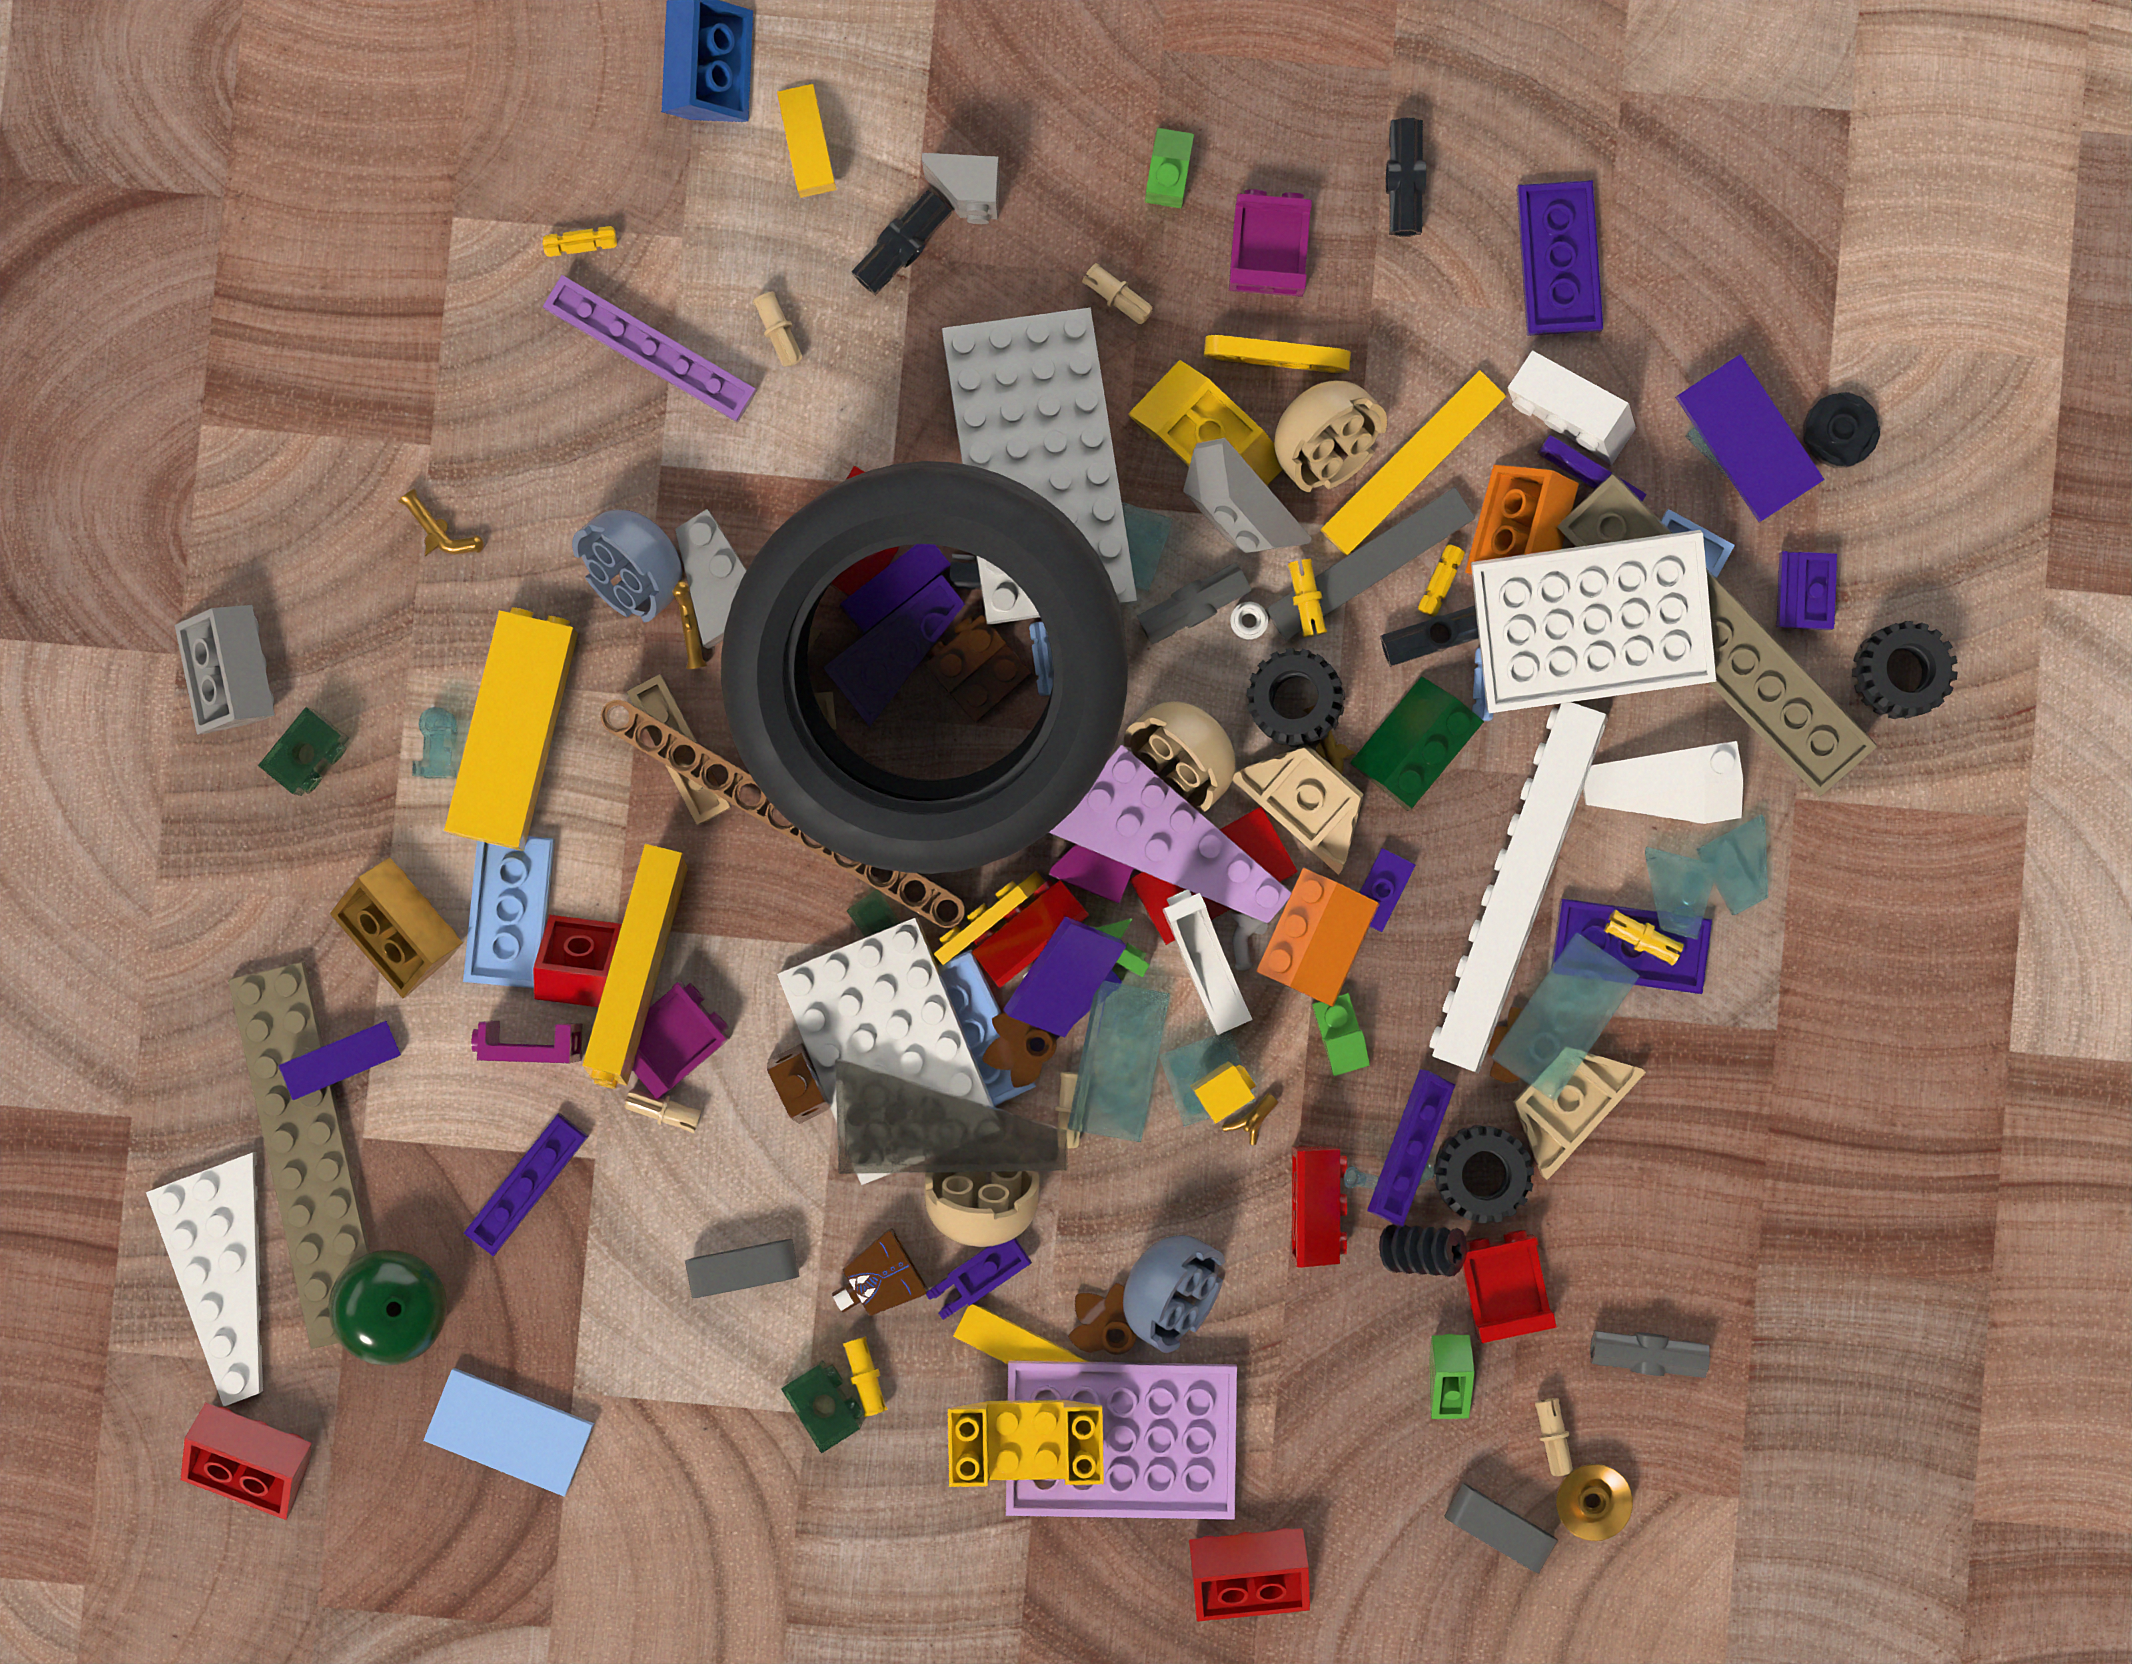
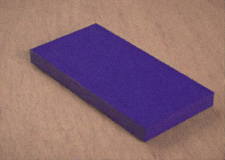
M1593 180L1518 185L1516 191L1527 336L1602 331L1603 315Z
M1741 354L1675 397L1759 523L1825 480Z
M1560 899L1550 973L1702 994L1712 919ZM1617 910L1619 913L1643 925L1649 923L1655 926V931L1683 943L1682 952L1677 953L1680 956L1676 963L1672 966L1645 950L1640 953L1633 949V944L1605 932L1604 928L1606 923H1610L1608 919L1612 912Z

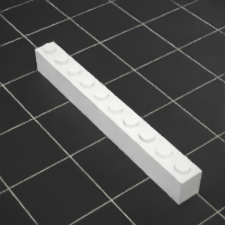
M1572 702L1561 703L1560 708L1553 707L1546 728L1550 729L1551 733L1547 743L1541 742L1536 751L1533 764L1538 765L1534 779L1527 778L1520 797V799L1525 800L1521 814L1515 813L1510 822L1507 834L1511 835L1512 839L1508 850L1502 848L1498 855L1494 870L1500 872L1495 886L1489 884L1484 893L1481 905L1485 906L1486 910L1482 921L1476 919L1472 926L1468 940L1474 943L1469 957L1463 955L1458 964L1455 976L1459 977L1460 981L1456 992L1450 990L1446 997L1442 1012L1448 1014L1443 1028L1437 1026L1432 1035L1429 1047L1434 1049L1432 1056L1478 1074L1480 1072L1608 721L1605 713Z

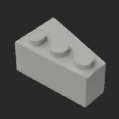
M706 509L676 528L675 531L702 643L709 650L723 641L731 604L747 569L713 515Z

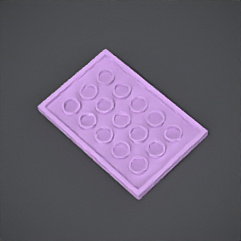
M1008 1361V1401L1069 1400L1102 1405L1104 1484L1065 1485V1479L1006 1480V1516L1235 1519L1236 1364Z

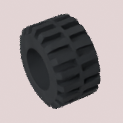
M1904 621L1877 630L1871 634L1870 638L1865 639L1860 645L1862 650L1855 653L1853 659L1854 662H1857V667L1852 669V677H1857L1859 683L1854 685L1856 693L1862 691L1865 696L1861 701L1866 706L1873 705L1875 707L1873 712L1879 715L1888 714V718L1907 719L1931 712V709L1945 702L1943 698L1950 695L1954 687L1950 686V683L1957 680L1958 672L1952 671V665L1958 662L1956 655L1950 657L1948 650L1953 647L1949 640L1946 642L1940 640L1943 634L1939 630L1930 631L1928 630L1929 625L1922 622L1913 624V621ZM1896 649H1904L1911 652L1920 662L1922 678L1918 687L1912 692L1899 690L1891 683L1888 677L1887 661L1890 654Z
M1294 648L1285 649V653L1279 654L1278 651L1270 654L1271 659L1267 662L1262 660L1257 665L1259 670L1256 674L1252 673L1249 679L1251 686L1247 688L1246 696L1249 699L1247 706L1253 721L1265 735L1281 745L1287 744L1290 747H1299V745L1308 744L1311 746L1318 739L1323 741L1328 737L1327 733L1331 729H1336L1339 724V716H1343L1344 712L1343 700H1345V692L1339 676L1331 664L1319 654H1312L1310 650L1302 649L1301 651H1295ZM1294 677L1309 679L1314 683L1318 691V700L1314 709L1308 715L1299 719H1287L1280 715L1274 704L1275 694L1280 685Z
M1473 1125L1472 1128L1458 1130V1134L1453 1137L1449 1136L1444 1141L1446 1143L1442 1150L1439 1149L1436 1155L1438 1161L1437 1164H1434L1433 1170L1436 1174L1435 1186L1439 1190L1440 1197L1444 1203L1460 1216L1468 1220L1477 1221L1478 1223H1487V1221L1496 1223L1503 1221L1502 1218L1507 1215L1511 1217L1516 1214V1209L1519 1205H1525L1528 1200L1525 1197L1528 1191L1532 1192L1533 1188L1531 1175H1534V1167L1530 1165L1529 1160L1531 1157L1528 1151L1522 1147L1523 1144L1517 1138L1511 1136L1510 1133L1492 1126ZM1480 1151H1488L1497 1155L1502 1160L1505 1170L1501 1186L1494 1193L1487 1196L1472 1194L1466 1189L1462 1181V1171L1466 1161Z

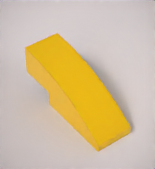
M814 84L777 91L792 168L800 198L837 190Z

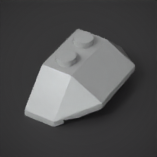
M1226 438L1196 444L1183 492L1228 542L1245 553L1282 549L1310 543L1312 539L1310 535Z

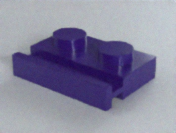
M1788 551L1779 553L1776 628L1834 629L1837 554Z

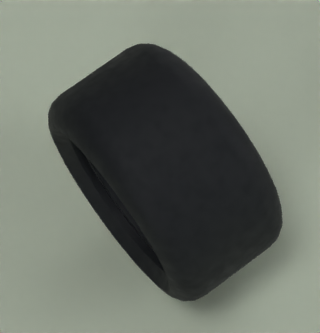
M919 461L873 469L830 488L793 514L772 534L756 554L744 574L731 604L721 651V686L730 732L741 759L767 799L789 822L829 850L856 862L880 869L905 873L934 874L955 872L987 865L1024 849L1053 830L1078 806L1103 771L1116 743L1123 720L1127 696V644L1119 600L1108 572L1084 534L1062 511L1027 486L993 471L953 462ZM912 544H936L972 553L998 567L1013 579L1028 596L1042 619L1049 638L1054 667L1053 687L1049 700L1041 717L1028 736L1012 752L985 769L956 778L938 780L905 777L886 771L865 760L849 748L829 725L818 705L813 692L808 666L810 629L818 605L829 585L841 572L859 560L885 549Z

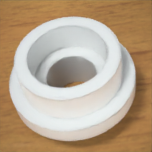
M1255 602L1241 603L1231 614V628L1242 639H1256L1267 628V613L1261 605ZM1247 614L1253 615L1256 619V625L1252 628L1245 627L1242 624L1243 616Z

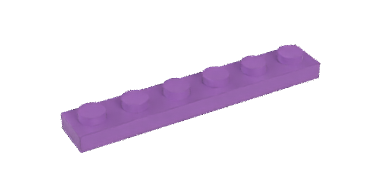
M561 275L543 305L546 311L737 423L757 392L754 387Z

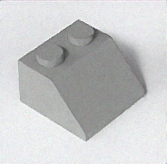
M922 153L925 179L960 218H967V222L972 224H988L989 219L998 220L1000 184L998 157Z

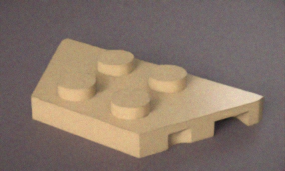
M1308 744L1236 770L1233 781L1339 875L1346 865L1364 794Z
M1564 1046L1546 1068L1522 1091L1513 1103L1543 1178L1548 1180L1641 1079L1646 1073L1642 1068Z

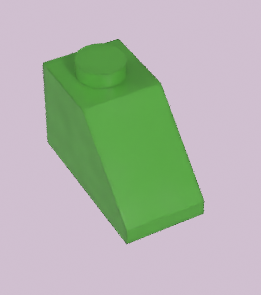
M1157 128L1145 203L1182 209L1194 134Z
M1432 1335L1429 1356L1431 1419L1469 1418L1475 1372L1470 1335Z

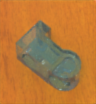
M428 708L421 714L418 723L419 730L424 735L423 761H413L412 776L427 779H457V721L453 714L442 708Z

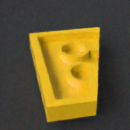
M1035 871L1018 886L1012 880L995 894L999 899L997 903L990 908L983 903L967 916L971 924L962 931L956 925L939 940L943 946L934 955L942 965L947 963L1045 883L1044 879Z

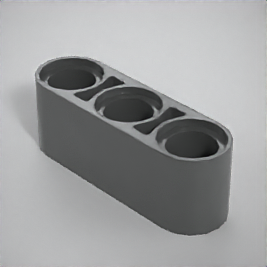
M793 1239L779 1240L684 1260L692 1298L706 1297L800 1277Z
M1465 1483L1460 1487L1444 1515L1454 1525L1538 1574L1558 1542L1557 1538Z

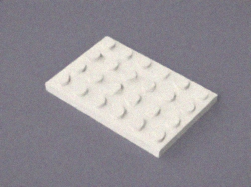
M1701 530L1471 562L1488 713L1716 682L1704 539Z
M918 917L777 974L821 1086L832 1106L830 1107L861 1185L1002 1129Z

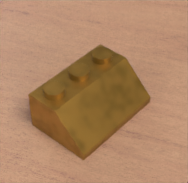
M390 857L359 876L330 912V915L402 999L443 966L463 944L455 930L443 920L432 907L430 901L418 891L408 879L406 873Z

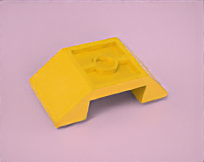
M1181 360L1128 413L1154 440L1159 438L1188 467H1190L1193 451L1197 443L1226 438L1266 486L1283 470L1276 457L1274 443L1265 431L1209 378Z
M1069 1400L985 1401L948 1408L949 1487L988 1486L989 1480L1065 1479V1485L1104 1484L1102 1405Z

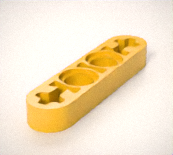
M1224 335L1206 336L1204 357L1220 361L1328 373H1348L1350 369L1351 352L1340 348Z

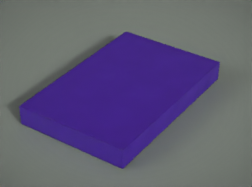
M1065 916L1004 1007V1011L1009 1017L1065 1038L1127 946L1117 937Z

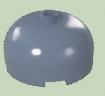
M610 510L594 517L577 531L573 537L572 548L574 556L577 558L582 557L590 572L585 576L586 580L609 606L623 616L629 617L633 613L640 616L643 622H649L674 600L673 590L677 582L682 580L681 561L672 541L649 518L631 510ZM620 573L622 580L613 586L611 580Z
M1187 1235L1169 1236L1149 1247L1133 1265L1124 1289V1314L1133 1332L1162 1352L1168 1353L1180 1347L1178 1340L1189 1330L1195 1333L1199 1329L1218 1297L1223 1280L1217 1277L1219 1265L1221 1266L1225 1263L1224 1255L1207 1243ZM1180 1292L1185 1296L1192 1295L1197 1298V1301L1193 1305L1176 1294Z

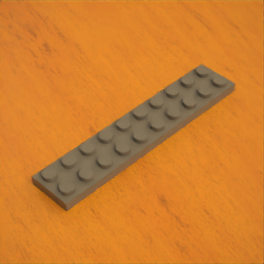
M1614 472L1557 526L1576 547L1673 534ZM1706 568L1716 682H1709V684L1793 771L1821 797L1876 749L1877 744Z
M301 962L228 979L308 1339L311 1349L339 1343L329 1318L328 1304L332 1287L340 1273L351 1262L371 1252L333 1084L292 1100L278 1067L280 1064L324 1046L306 964Z

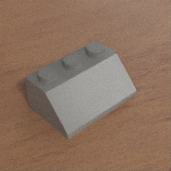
M252 605L211 608L175 624L197 735L256 723L275 715L273 709L274 697L269 689L266 675V658L262 654L258 636L259 624L254 616Z

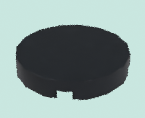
M1850 392L1831 394L1821 398L1808 411L1803 424V439L1809 453L1820 463L1833 468H1849L1864 461L1875 450L1880 437V426L1878 427V420L1876 418L1877 414L1874 407L1863 397Z

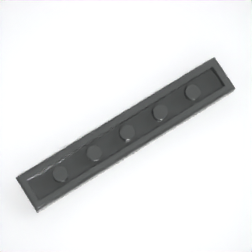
M1456 487L1317 575L1315 583L1317 591H1321L1323 597L1322 600H1319L1323 617L1472 522L1475 516ZM1295 590L1265 609L1285 642L1303 631L1298 605H1294L1292 597L1296 596Z

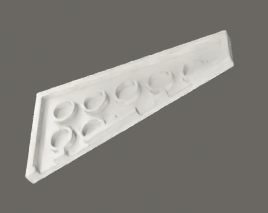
M257 1152L247 1154L146 1192L223 1407L263 1391L262 1345H260L259 1335L261 1306H259L258 1285H260L259 1225L256 1222L258 1187L255 1185Z

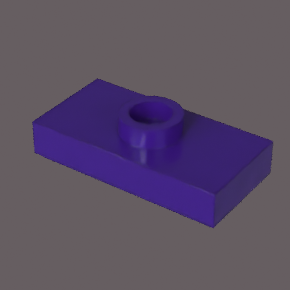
M1384 848L1380 849L1359 891L1360 894L1380 903L1370 925L1371 928L1379 932H1383L1416 866Z

